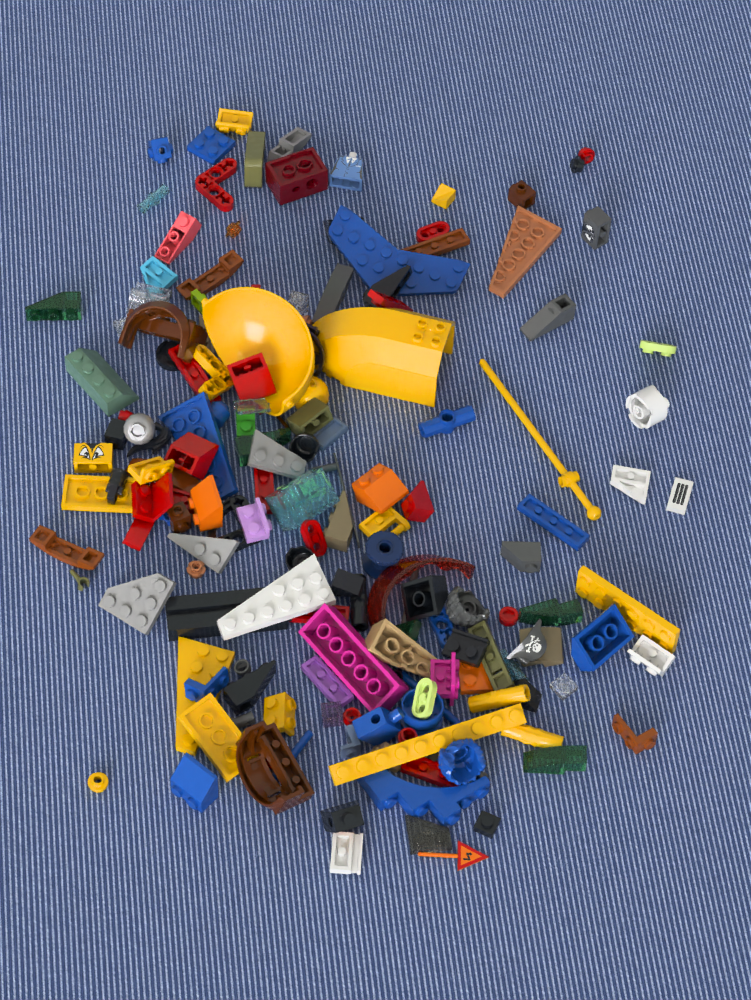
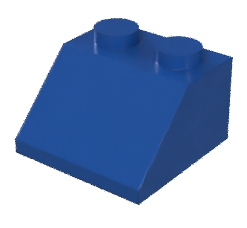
M186 752L170 779L171 791L175 796L186 800L189 807L203 813L219 797L218 776Z

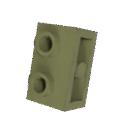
M315 397L287 418L290 429L295 435L304 432L315 434L333 420L329 406Z

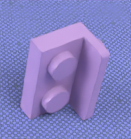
M259 497L255 498L254 504L236 508L247 544L269 539L272 524L270 519H266V506L264 503H261Z

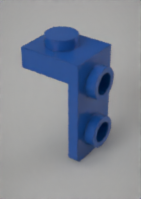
M223 666L206 685L188 678L184 682L186 698L198 702L210 692L216 697L220 690L226 687L229 682L228 668Z

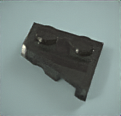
M405 815L410 855L418 854V852L452 850L448 827Z

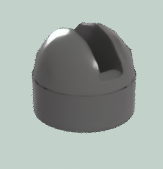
M239 659L234 664V670L239 676L243 677L246 673L251 672V665L246 659Z

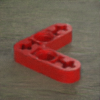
M226 158L195 179L196 190L223 212H229L233 209L234 200L218 184L237 172V161L233 158ZM219 173L220 176L213 177L212 174ZM213 191H216V192H218L219 194H218V195H211L210 193L213 192Z

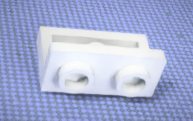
M643 634L632 649L629 648L627 651L631 655L630 660L637 665L642 663L647 666L645 670L653 676L658 674L663 677L676 658Z

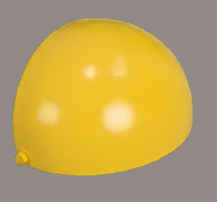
M254 287L232 288L222 291L210 299L204 298L201 301L204 324L212 345L223 365L227 368L229 364L262 352L277 393L253 403L272 416H280L291 409L307 391L315 367V351L312 337L299 312L280 296Z

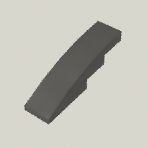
M337 263L319 301L312 324L320 318L338 311L341 301L343 302L354 268Z

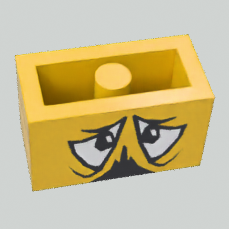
M74 443L73 464L75 473L112 472L114 459L113 443Z

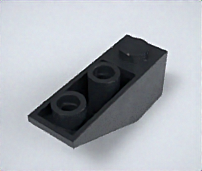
M275 660L263 663L255 671L246 673L241 679L230 682L223 688L224 700L236 716L254 707L276 673Z

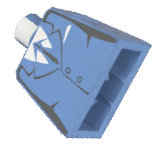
M350 152L348 156H339L330 172L329 186L362 192L363 159L358 158L359 156L355 152Z

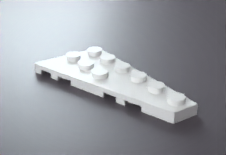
M313 554L218 619L217 626L225 641L319 610L324 603L331 606L335 605L336 599L315 554Z

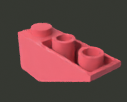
M181 211L154 257L169 265L194 240L202 224L196 218Z

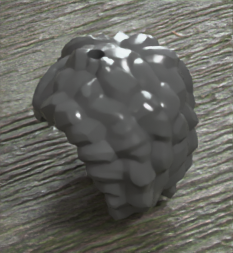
M457 586L448 594L446 614L453 624L470 628L483 620L488 622L489 609L484 608L471 590L464 591L461 586Z

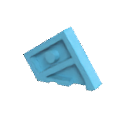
M154 256L149 258L140 267L153 301L178 280V275Z

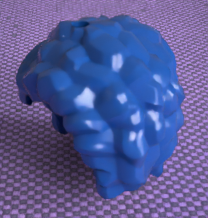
M466 738L451 742L446 749L441 748L438 755V767L442 775L456 785H466L471 780L475 781L476 775H480L486 767V760L484 759L481 746H478V743L474 742L473 739Z

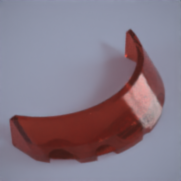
M433 554L414 555L401 559L398 563L387 567L375 580L368 598V621L370 626L372 627L386 618V603L390 591L395 585L409 577L416 570L421 569L427 564H434L445 571L458 569L468 579H471L475 566L461 560Z

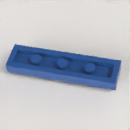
M528 494L517 505L518 511L576 551H579L590 538V535L531 494Z

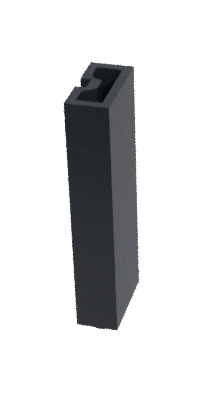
M265 587L169 597L165 604L169 641H177L178 636L187 639L222 636L217 626V620ZM291 619L249 633L288 629V621H291Z

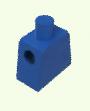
M378 707L353 720L352 723L358 739L373 746H378L384 742H389L398 735L402 729L399 721L405 717V714L400 707L392 711Z

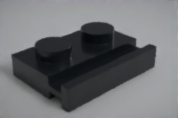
M453 628L452 634L449 636L441 654L451 659V652H456V659H459V662L479 668L487 651L486 648L490 645V641Z

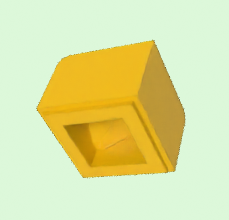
M441 183L431 202L447 209L455 200L456 190Z

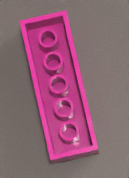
M324 603L299 630L298 633L369 712L378 707L390 710L410 689L387 663L382 662L367 650L365 639L334 606Z

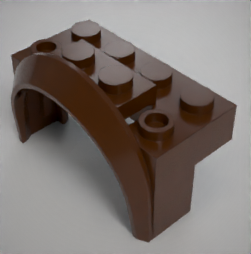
M151 301L140 305L135 310L129 308L118 343L127 349H132L137 331L178 341L180 345L177 357L181 358L183 362L191 364L196 346L199 344L205 346L208 333L203 330L202 326L197 325L195 321L187 319L177 306L166 301ZM166 317L176 319V323L170 322L171 320Z
M263 720L244 729L239 740L236 742V763L241 780L249 794L258 803L273 810L275 815L311 799L315 792L275 722L267 725ZM260 754V756L255 757V758H253V759L247 761L248 758H250V757H252V756H254V755ZM265 758L268 760V762H269L271 768L273 769L275 775L277 776L279 782L281 783V786L279 785V783H278V782L275 780V778L273 777V775H272V773H271V771H270V769H269V767H268V765H267V763H266Z

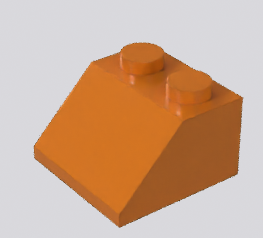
M380 463L352 483L357 502L380 514H383L409 494V490L394 471Z
M209 475L190 490V498H187L189 509L194 511V514H192L194 525H198L200 532L223 527V504L214 477Z

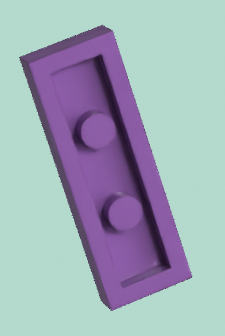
M317 655L301 665L303 673L337 710L354 700V695Z

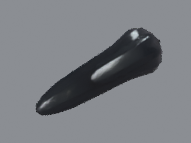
M155 422V430L160 432V434L148 443L133 446L128 451L127 458L136 452L148 449L152 450V454H155L169 443L172 434L171 430Z

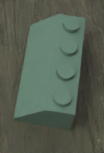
M78 348L64 356L66 371L108 417L139 400V396L96 350Z

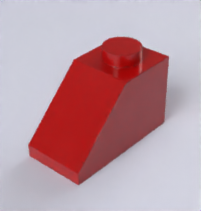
M422 480L401 503L406 520L425 523L434 512L425 482Z

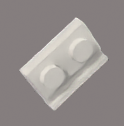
M333 833L330 873L361 874L363 833Z

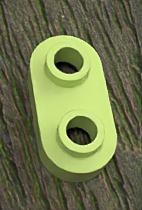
M641 340L639 348H642V352L653 354L654 351L661 352L660 355L671 357L672 354H676L677 346Z
M423 678L416 686L412 714L419 719L425 720L433 712L437 693L435 681Z

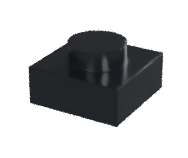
M482 810L473 827V831L492 839L501 822V818Z

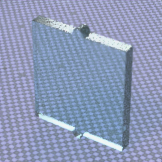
M265 398L233 401V409L236 410L238 415L271 412L270 403H267Z

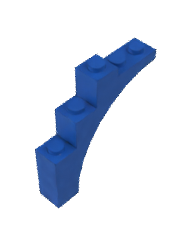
M386 769L356 779L380 811L392 808L398 801L411 820L417 816H424L429 810L442 828L456 824L460 819L461 808L465 809L474 800L484 798L489 793L490 781L486 776L466 785L438 788L407 782L394 776Z

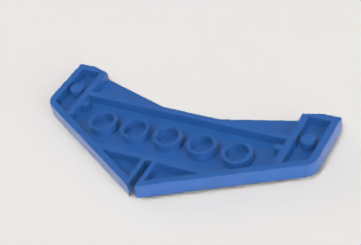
M340 205L328 230L329 238L351 267L354 268V271L368 289L378 281L409 265L413 273L397 296L454 294L459 290L470 267L469 263L462 260L398 250L354 212Z

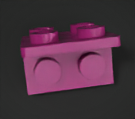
M451 652V660H430V679L436 682L437 693L441 698L449 699V706H454V699H458L459 659H456V652Z

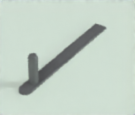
M333 453L335 463L312 468L313 474L337 470L341 488L345 491L335 453ZM348 502V506H349L350 516H351V520H352V525H353V531H354L355 539H356L358 548H360V542H359L358 534H357V531H356V527H355V523H354V520H353L352 512H351L350 505H349V502Z

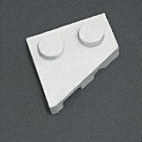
M613 465L610 484L645 505L651 471Z

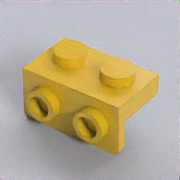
M219 108L218 119L215 123L216 129L222 133H229L230 131L236 132L238 135H246L248 131H251L254 114L253 112Z
M157 456L129 465L128 472L142 485L160 479L167 472L172 473L175 461L173 459L164 461L161 456Z
M286 692L265 697L263 714L265 723L270 725L275 722L280 733L285 732L289 736H294L296 727L295 710L297 708L295 700Z

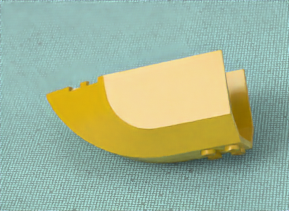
M357 307L335 311L320 318L312 325L320 330L317 338L320 340L325 353V364L322 371L326 373V376L329 378L334 377L340 381V384L347 387L435 407L440 362L443 353H453L455 321L398 308ZM313 341L314 351L319 353L318 348ZM315 365L314 369L317 370L319 365Z

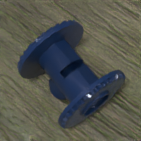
M379 531L372 534L366 542V552L362 559V566L369 577L386 581L396 576L400 570V560L404 554V544L398 535L390 531Z

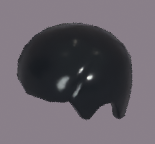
M307 432L299 433L292 439L289 450L305 461L310 462L319 451V442L313 434Z
M304 546L290 548L285 555V563L289 571L314 553Z

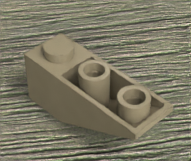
M342 490L340 497H336L334 503L335 511L330 513L328 519L329 526L324 528L323 535L328 548L347 552L353 536V525L346 493Z

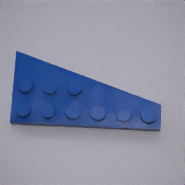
M202 392L158 416L160 421L171 430L176 440L191 432L219 445L205 478L213 475L222 500L239 492L207 393Z

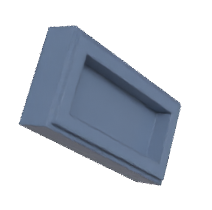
M334 416L332 421L313 434L318 439L319 450L322 452L348 431V426Z

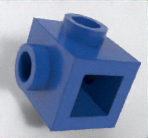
M168 137L148 140L149 148H147V152L152 161H157L160 164L168 162L167 158H172L173 147L168 142Z

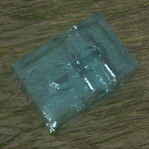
M322 467L309 469L264 498L282 531L299 528L303 521L313 519L340 501Z

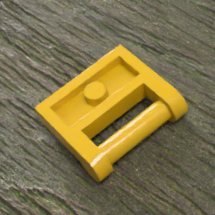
M391 507L383 514L374 512L359 524V529L370 537L376 532L385 531L395 522L398 526L390 532L396 535L403 531L406 532L411 526L404 517Z

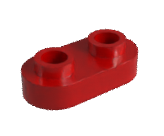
M437 221L423 226L417 230L416 240L420 243L448 233L450 226L444 221Z
M307 519L303 521L300 528L305 546L312 550L316 557H321L327 550L321 526L318 521Z

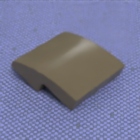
M541 627L542 634L547 643L546 651L538 660L528 662L526 666L521 663L522 666L527 667L543 663L544 667L564 664L562 629L559 627ZM532 628L519 629L520 643L527 637Z

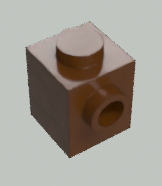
M523 180L510 186L508 201L517 207L519 205L527 209L535 204L536 191Z

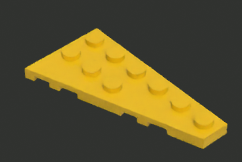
M178 636L176 751L187 752L190 755L196 756L199 748L198 744L177 718L178 715L196 703L186 698L184 682L190 678L206 685L223 666L228 668L229 673L235 658L234 651ZM220 690V692L216 695V697H215L216 700H218L219 695H220V693H221V690Z

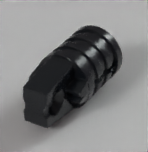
M114 468L111 472L109 483L105 492H108L107 502L110 504H115L118 495H122L129 474L123 469Z

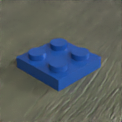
M207 126L187 145V151L212 165H216L236 145L235 140Z

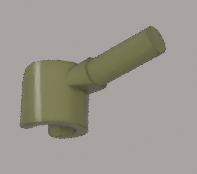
M74 569L70 570L71 575L78 582L79 591H83L82 583L89 587L88 578L80 577Z

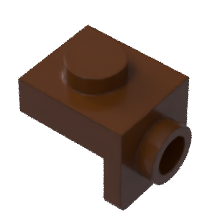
M181 501L173 504L166 511L170 518L172 533H184L192 528L191 514L184 502Z

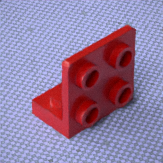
M167 472L152 486L140 485L137 481L131 484L133 518L153 523L173 506L172 473Z

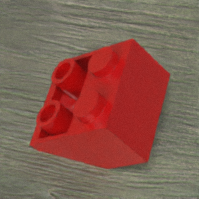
M262 352L227 365L229 376L242 406L277 393Z
M188 432L170 445L164 461L173 459L175 461L174 467L203 480L219 445Z

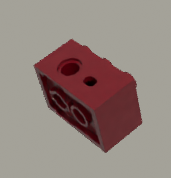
M314 147L265 163L266 183L280 206L328 189V169Z

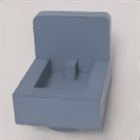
M353 724L347 725L345 737L348 744L340 746L341 759H351L361 754L362 740L358 739Z

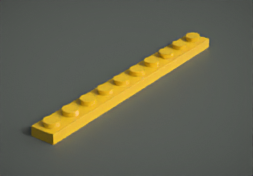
M521 703L330 765L328 768L333 784L337 786L437 753L441 748L446 749L453 741L466 738L476 740L527 723Z

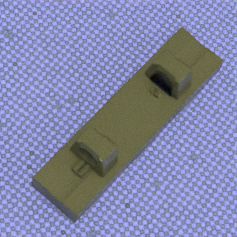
M483 620L468 628V633L490 641V645L487 646V651L482 659V664L494 691L515 687L488 623Z

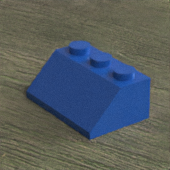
M615 604L609 606L572 638L571 656L580 671H595L635 637Z

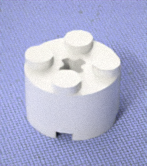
M654 385L645 387L626 399V409L629 408L630 411L628 416L632 423L640 429H647L667 417L669 401L662 396Z

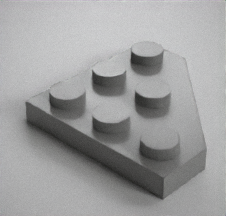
M161 573L149 575L107 588L98 606L143 634L149 635L177 583Z

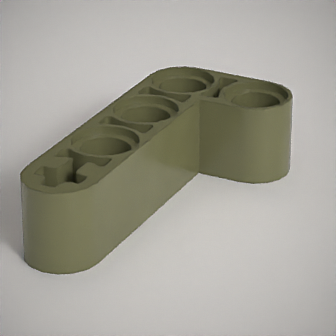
M248 131L244 164V187L262 188L266 132Z

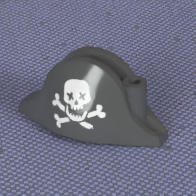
M540 618L527 637L505 658L506 660L518 659L526 666L528 662L536 661L542 657L546 651L547 643L541 631L542 621Z

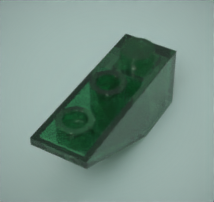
M81 291L61 292L26 306L27 321L82 320Z
M290 428L261 432L282 446L291 441ZM253 435L235 438V451L240 467L247 466Z

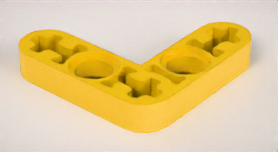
M199 344L195 348L193 357L212 378L204 382L198 389L199 394L202 392L207 393L209 400H212L228 391L233 386L228 369L206 346Z

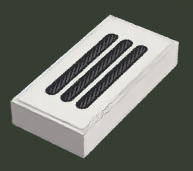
M675 477L666 508L667 511L685 515L693 481Z

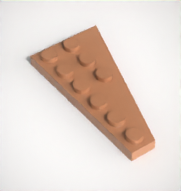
M518 205L496 270L492 276L489 291L504 299L560 236L562 228Z

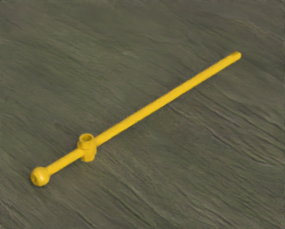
M480 359L479 364L561 474L558 477L559 485L562 488L570 487L587 509V517L593 521L598 520L601 517V509L593 506L577 485V482L580 481L578 472L566 470L486 360Z

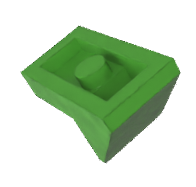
M236 408L237 440H252L255 431V408Z

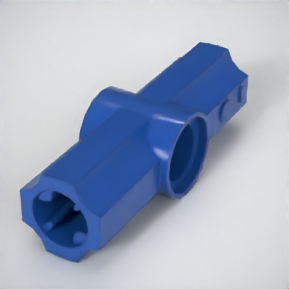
M469 405L453 411L445 409L439 413V416L419 422L418 428L422 438H427L441 432L449 434L454 431L455 427L475 421L476 416L474 409Z

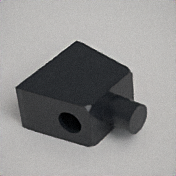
M358 800L320 811L324 829L327 832L338 833L364 825Z

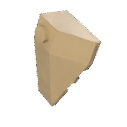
M386 618L372 626L365 639L369 652L382 662L430 679V660L437 659Z

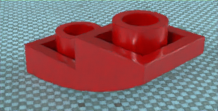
M135 518L122 543L140 551L155 522L150 523Z

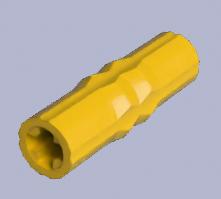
M527 684L470 696L468 698L469 709L472 713L530 701V689Z
M521 724L501 731V736L560 753L564 736L544 731L541 728H534L531 725Z

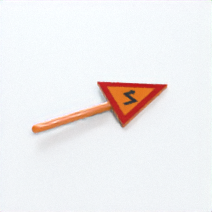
M458 841L457 854L418 852V856L457 858V871L489 858L487 855Z

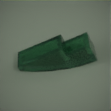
M553 598L519 608L518 620L520 623L535 625L540 618L542 621L541 626L570 625L582 622L583 609L578 599L559 604L557 599Z
M587 745L554 746L523 752V773L564 775L565 771H586Z

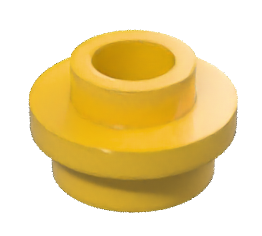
M101 772L93 773L88 778V787L96 793L103 792L109 784L108 777ZM96 780H102L100 783L94 782Z

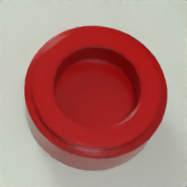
M506 606L500 610L499 622L502 625L511 627L518 622L519 614L515 608Z

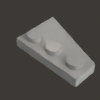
M255 429L247 466L296 480L303 479L307 461Z

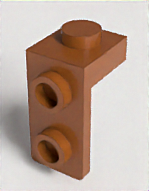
M618 713L614 715L612 722L613 730L621 735L625 745L632 749L635 754L655 746L658 732L653 727L636 736Z

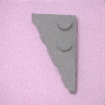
M169 533L167 535L170 540L218 574L222 573L240 544L239 541L176 533Z

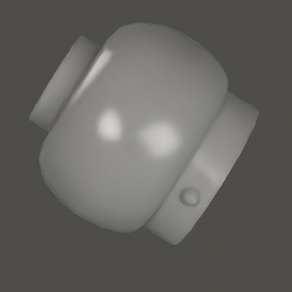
M144 413L130 415L123 426L125 437L136 445L148 443L155 434L153 419Z

